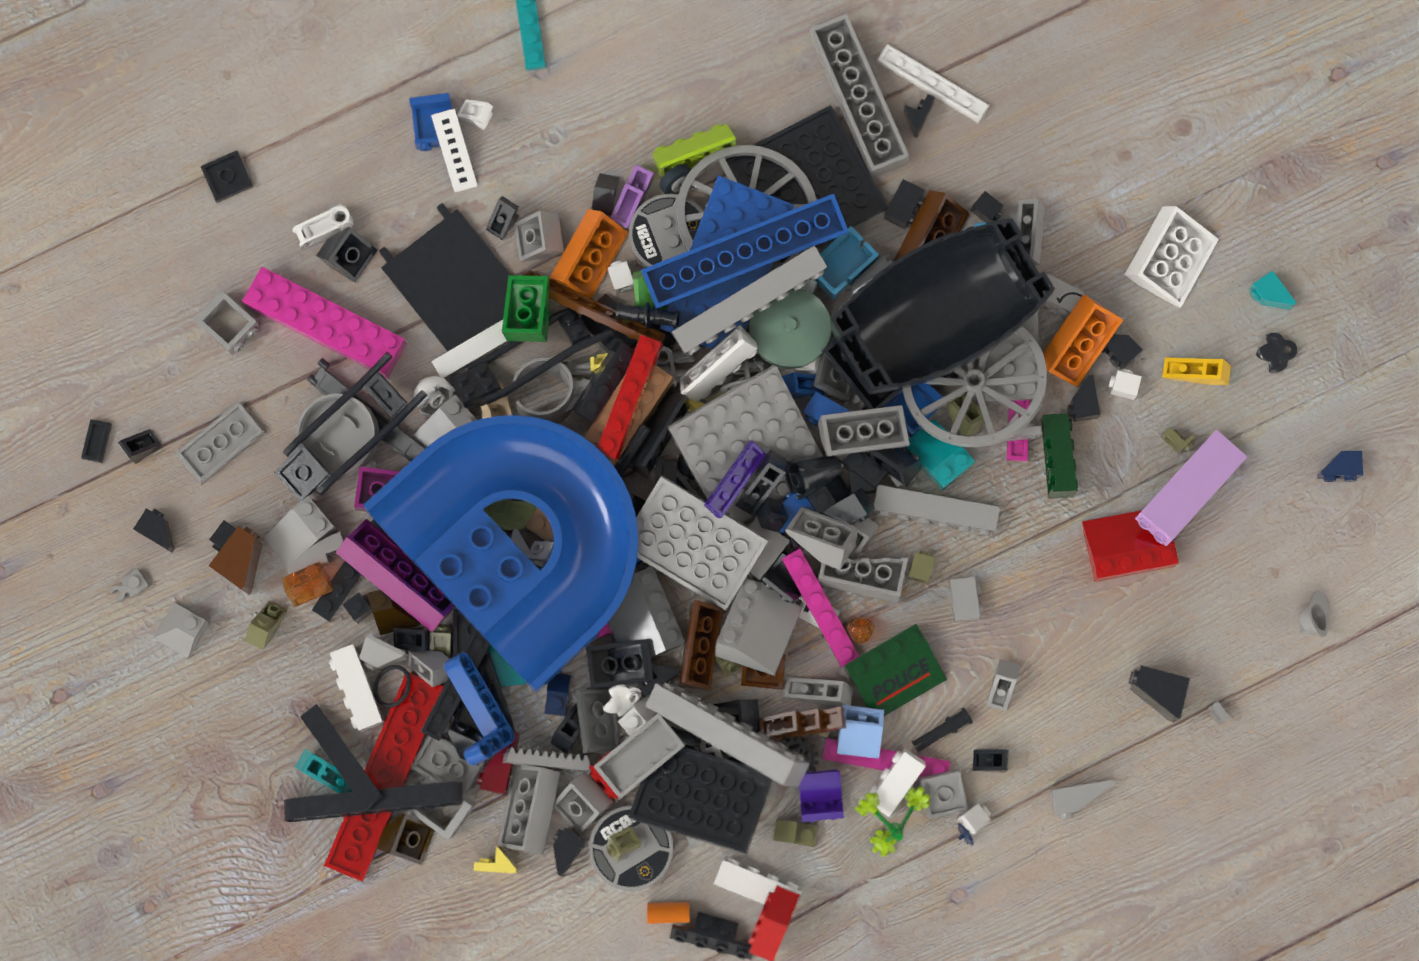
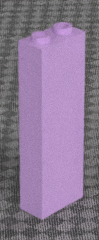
M1216 429L1135 519L1143 529L1152 533L1159 543L1167 546L1243 463L1247 456Z

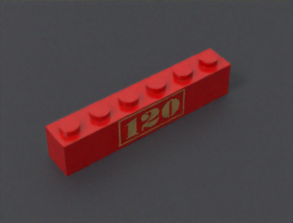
M643 335L639 338L597 446V449L607 457L619 460L663 344L659 341Z

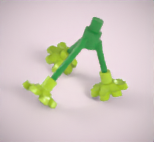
M910 787L904 798L908 800L907 806L909 809L901 823H890L880 813V810L877 808L880 804L877 792L873 794L871 792L865 795L866 800H860V805L855 808L860 815L866 816L868 812H871L873 816H877L888 827V830L884 833L882 830H876L875 834L877 837L870 838V843L875 844L872 847L873 853L880 851L882 857H886L888 852L890 854L894 853L895 848L893 845L903 839L905 824L913 810L921 811L923 808L927 809L931 804L929 802L930 795H923L924 788L918 787L916 791L913 787Z

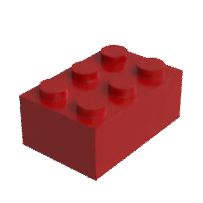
M776 885L774 893L769 891L749 940V943L752 944L749 953L768 961H774L800 894Z

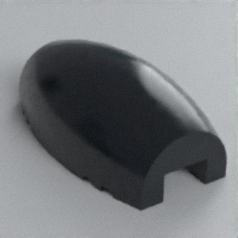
M1013 218L987 222L977 227H968L966 230L947 234L910 251L872 277L831 318L830 324L835 339L855 376L869 394L896 391L923 384L972 363L996 348L1020 329L1053 294L1055 288L1045 271L1042 273L1038 272L1021 244L1023 235Z

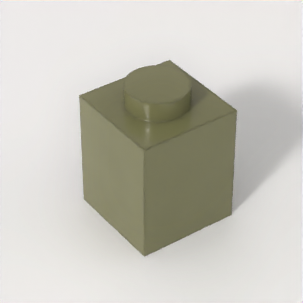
M926 551L915 552L908 579L928 584L935 557H931L932 554Z

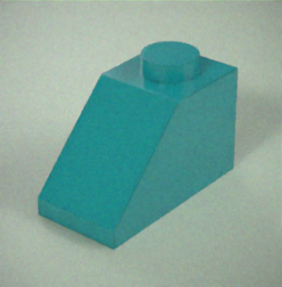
M1273 270L1253 283L1249 288L1251 297L1264 306L1290 310L1297 303Z

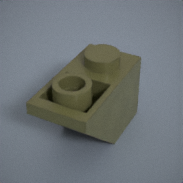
M269 601L250 622L245 641L264 650L273 639L287 610Z

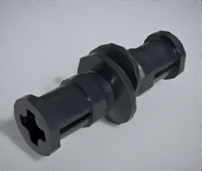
M618 302L616 320L623 318L635 322L642 321L641 323H645L648 329L651 328L653 323L655 325L673 326V329H677L680 311L670 312L663 309H655V307L650 308L649 302H646L644 307Z

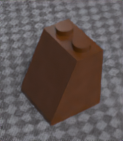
M238 526L209 564V567L250 595L262 543L258 540L260 536L246 526L243 529Z

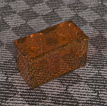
M320 561L282 578L284 591L295 607L333 591L330 576Z

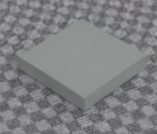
M960 769L919 778L920 787L924 788L923 795H930L929 802L931 804L927 809L925 808L928 819L969 810Z

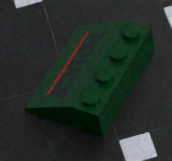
M917 624L844 665V670L866 707L884 710V716L947 680Z

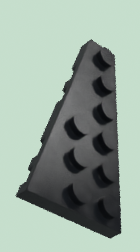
M457 609L453 610V657L462 653L475 629ZM488 649L477 670L514 733L516 729ZM461 700L454 713V720L464 722L469 727L479 730L464 702Z

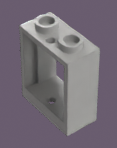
M222 290L194 318V321L231 355L235 352H240L246 340L253 338L260 327L256 320ZM227 304L249 322L229 344L208 326L211 320Z
M435 774L431 777L428 776L422 784L447 781ZM463 794V804H461V808L447 828L421 809L408 811L449 840L454 837L477 803Z

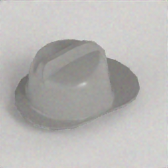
M1315 591L1312 594L1310 605L1302 609L1299 614L1300 632L1302 634H1319L1321 637L1327 635L1330 605L1327 597L1321 591Z

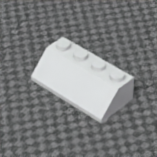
M739 325L679 378L681 393L696 402L701 398L705 399L708 397L711 389L716 385L720 386L726 380L727 375L731 372H736L744 360L751 359L756 354L758 349L757 342Z

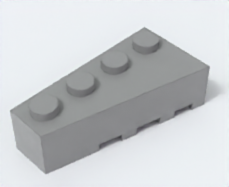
M908 557L900 559L847 558L841 569L822 563L818 582L820 586L898 603Z

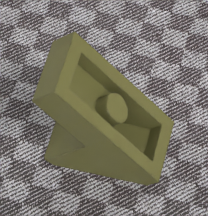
M776 820L773 841L815 847L818 826Z

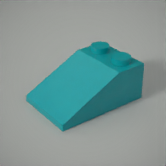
M935 419L930 421L938 428L946 431ZM923 428L909 439V446H904L909 453L912 452L919 457L922 469L941 491L973 467L975 463L963 447L943 442L930 435Z

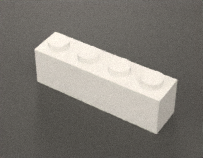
M352 644L331 652L332 659H329L332 670L337 671L339 678L336 679L339 689L344 690L346 695L343 701L347 710L351 709L353 717H350L354 729L358 728L360 732L384 724V719L374 697L372 687L362 665L363 663L359 659L360 655L357 647Z
M728 858V861H722L714 885L761 904L765 903L769 891L774 893L776 885L801 895V891L798 890L799 886L787 882L786 885L778 882L779 878L767 874V877L759 875L760 870L750 866L744 869L739 867L740 862Z

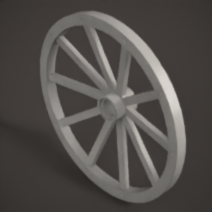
M731 146L706 156L689 172L681 186L677 199L676 220L679 234L685 247L689 251L693 242L686 222L701 220L704 214L702 212L685 215V202L691 187H694L711 195L713 188L695 180L705 169L716 162H719L729 180L737 182L725 159L735 156H755L750 188L755 189L761 159L770 160L786 169L789 173L763 193L771 196L791 179L795 178L803 189L807 202L811 203L816 201V196L806 175L784 155L760 146ZM793 204V209H796L806 204ZM806 250L790 256L778 265L775 262L772 263L769 273Z
M1022 326L1015 334L1024 342L984 373L983 370L990 351L981 356L977 369H974L973 363L966 365L968 372L961 368L954 371L963 379L939 377L923 383L963 387L919 410L914 401L911 387L904 388L903 393L910 413L916 422L930 435L956 446L984 447L1011 438L1031 422L1039 411L1045 397L1047 369L1044 355L1037 341ZM1027 348H1030L1038 366V375L988 379ZM975 380L980 381V383L977 385L970 384L972 381ZM1038 382L1035 396L1027 410L987 387ZM967 393L950 433L938 428L925 417V415ZM982 394H987L1022 416L1010 426L995 433ZM976 396L989 435L972 437L957 435L973 397Z

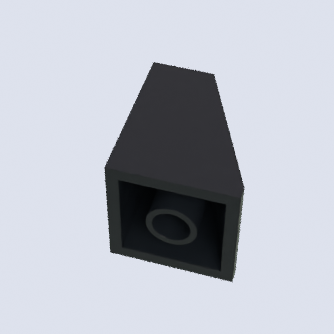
M1142 665L1134 669L1133 672L1131 671L1128 684H1131L1130 690L1168 721L1174 723L1181 719L1190 678Z

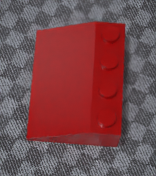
M1142 510L1081 522L1094 582L1176 567L1179 561L1174 540L1165 546L1159 543L1152 533L1143 529L1135 519Z

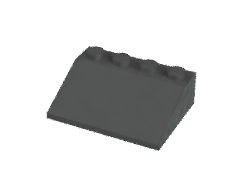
M651 566L633 574L622 603L608 622L615 642L622 643L648 639L651 659L683 646L685 640L654 568Z

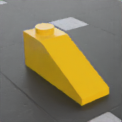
M1165 358L1162 377L1207 385L1229 386L1231 365L1224 359Z

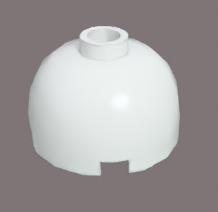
M430 376L419 381L414 390L413 398L421 390L427 393L428 396L417 408L424 416L431 417L434 412L454 396L453 391L455 390L444 378Z

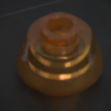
M856 618L848 623L847 630L852 640L858 644H864L871 639L875 630V624L867 618Z

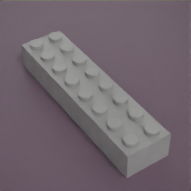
M842 15L810 28V40L871 177L873 178L908 164L909 154L848 15Z
M813 246L675 329L671 334L683 354L688 352L690 355L700 349L699 344L705 341L709 344L719 338L717 333L722 330L724 333H727L736 327L734 323L741 320L744 323L754 316L752 312L758 309L759 312H762L772 306L770 301L775 298L778 302L787 297L790 289L794 288L796 291L807 284L805 280L811 277L812 280H815L825 274L823 269L827 268L816 247Z
M665 682L664 685H655L645 705L646 707L778 783L788 786L800 785L810 764L804 760L805 757L794 751L793 753L787 751V746L782 743L769 741L770 737L768 735L752 731V726L744 722L740 724L734 721L735 717L726 712L724 714L718 712V707L713 704L700 702L701 698L699 696L685 693V689L677 684L671 685Z

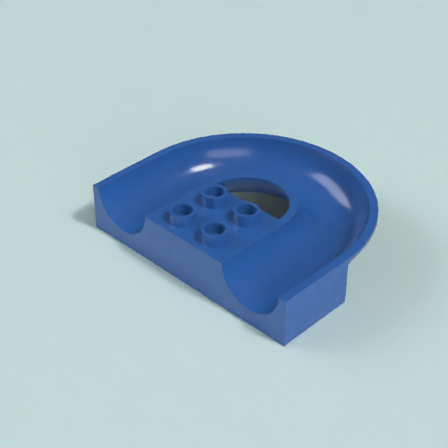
M518 415L495 416L457 427L425 448L363 505L370 517L536 694L598 637V632L609 622L622 603L633 578L638 551V527L634 507L622 478L605 455L592 443L576 432L548 420ZM519 499L535 505L545 514L553 530L554 544L551 556L541 570L484 511L487 506L500 500Z

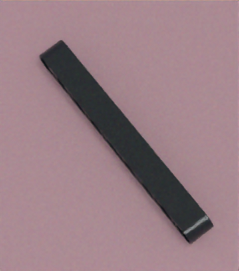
M460 781L378 789L383 798L368 810L362 806L353 792L285 799L284 821L300 822L463 804V785Z

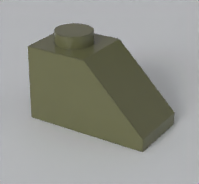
M966 393L946 404L952 424H954L967 395ZM971 401L958 430L963 436H972L980 431L984 424L982 412L973 401Z

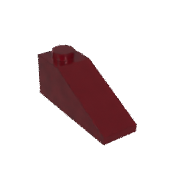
M514 732V741L493 757L485 767L484 773L480 772L477 784L480 785L481 790L506 796L513 764L503 763V756L507 748L517 749L520 733Z

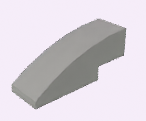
M338 532L314 544L287 570L288 575L295 577L331 565L329 556L337 554V550L345 540L344 535Z

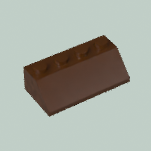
M929 190L894 261L934 239L961 231L969 212L947 193Z
M699 600L692 602L678 685L691 689L711 690L716 659V642L720 635L724 610L721 607Z

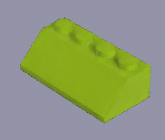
M718 124L707 132L700 131L693 134L689 139H678L673 145L668 147L665 145L660 146L652 152V156L662 179L665 173L676 165L686 164L691 169L706 156L718 150L736 146V139L727 124L723 126Z

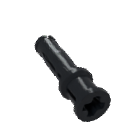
M962 707L961 711L952 717L947 716L944 719V723L911 741L913 746L922 742L921 745L915 748L916 751L919 753L949 733L956 734L961 727L968 723L971 725L973 721L965 708Z

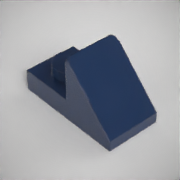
M557 674L548 683L544 714L566 716L571 675Z

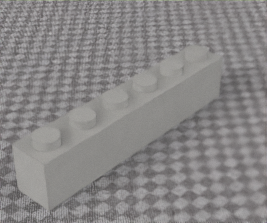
M877 485L874 501L875 509L873 512L877 513L876 515L879 517L897 516V520L900 521L913 519L922 525H929L930 522L938 524L937 527L949 529L952 526L957 527L958 531L969 533L970 530L978 531L979 535L990 536V534L996 532L1000 507Z

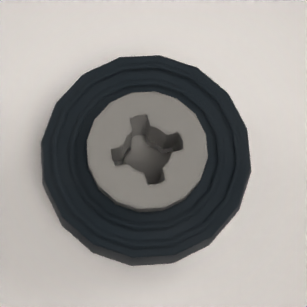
M679 164L671 168L662 177L659 183L660 189L665 194H678L685 178L691 171L689 166Z

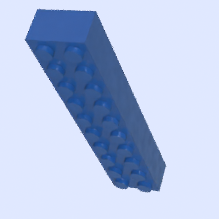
M831 194L641 270L654 306L658 309L813 246L845 235L849 231L834 194Z

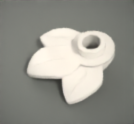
M633 684L626 686L617 685L610 688L609 693L612 698L603 707V710L611 714L616 713L618 717H623L633 708L634 703L640 699L642 694L640 688Z

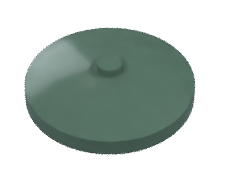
M792 288L788 291L789 295L778 302L775 298L770 301L772 306L762 312H759L758 309L752 312L754 316L750 318L749 334L757 342V353L766 362L785 369L801 368L817 360L823 354L822 350L828 345L831 335L830 316L824 304L810 292L802 289L795 291Z

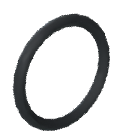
M391 665L383 669L374 683L373 692L376 701L387 708L400 705L410 693L411 676L404 667L399 665ZM393 669L400 670L407 678L406 691L398 701L385 703L378 695L379 681L386 672Z

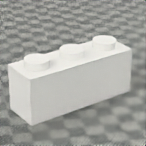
M906 748L902 752L897 751L892 758L894 763L890 769L887 767L884 769L879 777L882 779L877 786L874 784L868 792L872 794L877 792L880 801L877 808L888 817H890L925 768V761Z

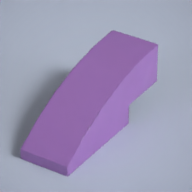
M635 165L612 213L611 219L629 228L634 213L641 206L656 175L655 172L640 165Z

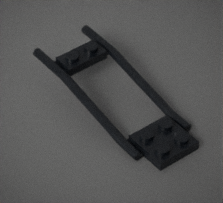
M568 307L549 316V326L557 321L559 322L572 345L501 389L488 364L523 343L522 341H509L484 358L466 365L467 371L451 377V384L464 408L483 400L488 405L506 397L574 353L614 336L611 328L591 337L590 332L578 313Z
M386 352L359 381L283 450L288 459L274 473L300 502L307 496H310L316 489L319 494L324 495L337 480L395 429L428 396L425 391L421 390L408 403L389 381L379 373L393 358L389 352ZM364 387L393 419L331 475L329 470L302 442Z

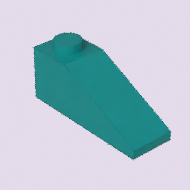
M307 749L304 750L294 766L295 768L337 793L353 792L334 765Z

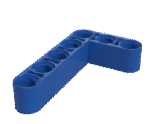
M463 652L446 661L444 667L483 735V738L464 751L466 761L474 766L511 744L515 737L472 659Z

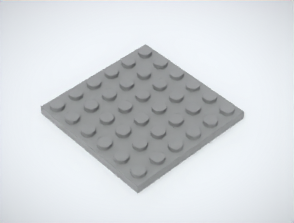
M775 365L667 426L706 501L749 441H753L766 455L772 450L788 460L823 457ZM784 476L769 494L768 498L780 501L790 493ZM749 480L726 511L727 515L741 523L753 517L735 506Z

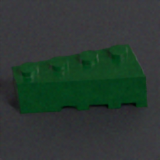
M1068 413L1043 415L1041 426L1048 499L1071 498L1078 491V482L1075 474L1076 461L1073 458L1074 440L1071 439L1070 435L1072 419H1068Z

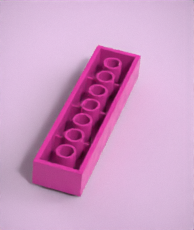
M262 266L242 300L247 308L367 369H370L386 352H389L393 358L379 371L386 379L389 378L407 345L404 338Z

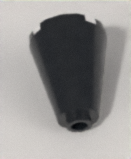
M836 456L791 459L787 462V470L784 475L785 482L789 491L796 493L797 496L795 498L802 500L840 476L843 470V463Z

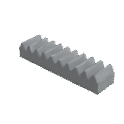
M507 748L503 756V763L575 771H589L590 761L586 755L581 757L580 755H563V753L555 755V752L547 754V751L539 753L538 750L531 752L530 749L523 751L521 748L516 750L514 748Z

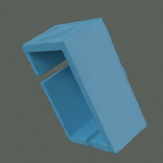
M852 226L848 228L849 232L838 237L820 253L827 268L823 269L825 274L814 281L833 301L847 289V285L850 286L856 278L879 258V254L867 242L863 245L864 238Z

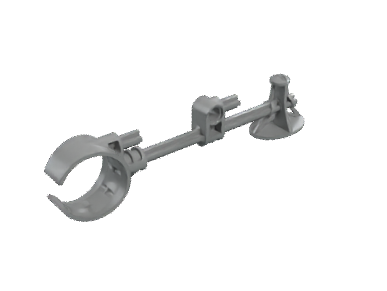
M662 346L655 365L673 376L675 381L672 385L677 387V384L680 383L679 378L689 369L676 370L674 364L694 362L693 353L689 355L688 352L684 354L682 351L672 352V348L669 349ZM755 355L752 357L753 362H749L747 359L744 360L736 372H731L726 376L728 379L719 391L726 393L752 378L753 376H750V374L764 371V362L756 360ZM538 358L526 363L518 370L513 382L551 358ZM659 358H666L667 360L664 361V362H661V361H659L658 359H659ZM570 360L562 361L542 373L556 376L568 386L569 393L566 399L558 407L545 412L531 411L525 408L519 401H516L518 414L520 416L548 420L556 424L564 421L571 414L572 407L591 380H586L583 377L582 380L577 381L572 376L592 374L590 362L571 364ZM744 375V377L729 383L734 376Z

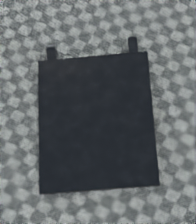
M441 203L437 206V210L444 220L394 258L386 247L380 249L379 253L387 262L381 269L448 352L503 320L508 276L510 274L457 209L450 213L446 206Z

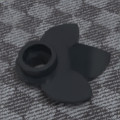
M1266 334L1268 344L1261 346L1256 356L1261 360L1270 362L1269 373L1281 372L1286 369L1288 361L1297 355V346L1293 341L1285 340L1281 334ZM1288 346L1291 348L1289 353L1283 352L1284 347Z

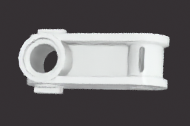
M340 204L329 211L296 225L293 228V232L298 236L300 248H308L334 236L347 227L352 228L354 223L346 206ZM340 215H346L344 221L337 222V218Z

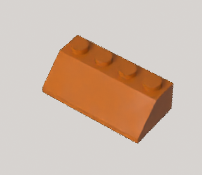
M588 209L552 272L550 279L586 297L593 298L608 271L607 268L610 267L629 232L603 212Z
M1083 294L1043 352L1047 371L1077 387L1123 319L1096 300Z

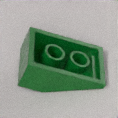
M509 275L502 334L507 341L547 342L549 328V277Z

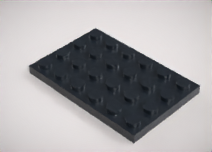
M683 747L640 783L628 818L747 855L773 779L750 766Z

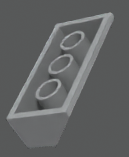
M902 405L821 415L818 421L821 443L827 456L910 445Z
M515 764L498 842L499 847L543 855L560 772L541 767Z

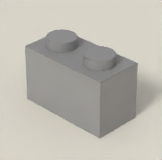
M975 577L950 579L949 589L954 623L979 620L980 615H983L982 602H978L977 594H981L980 583L976 582Z

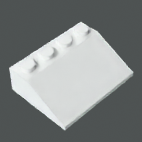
M1163 206L1128 267L1125 276L1140 287L1181 308L1219 239L1177 206Z

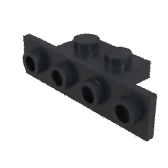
M698 912L693 929L675 924L672 925L670 939H674L677 942H685L699 948L712 949L721 954L727 953L740 959L751 960L753 955L749 953L752 945L735 941L739 922Z

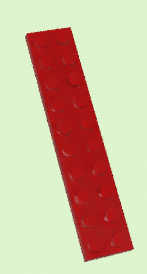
M409 673L411 676L410 693L400 705L390 708L365 767V772L378 789L404 786L426 735L420 731L444 686L437 685L432 687L421 677ZM406 676L402 680L393 703L401 699L406 691ZM393 812L344 817L324 866L363 882L377 851L376 846L383 828L388 825Z

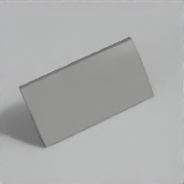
M656 714L599 761L594 768L619 799H621L682 749L685 744L665 718L660 714Z

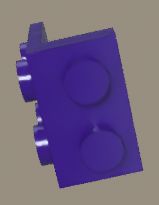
M835 769L805 772L799 785L802 822L844 818L840 771Z

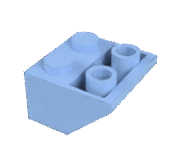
M842 705L845 708L846 729L838 731L837 753L879 759L884 710Z

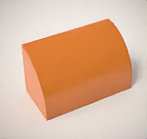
M690 902L647 903V924L690 923Z

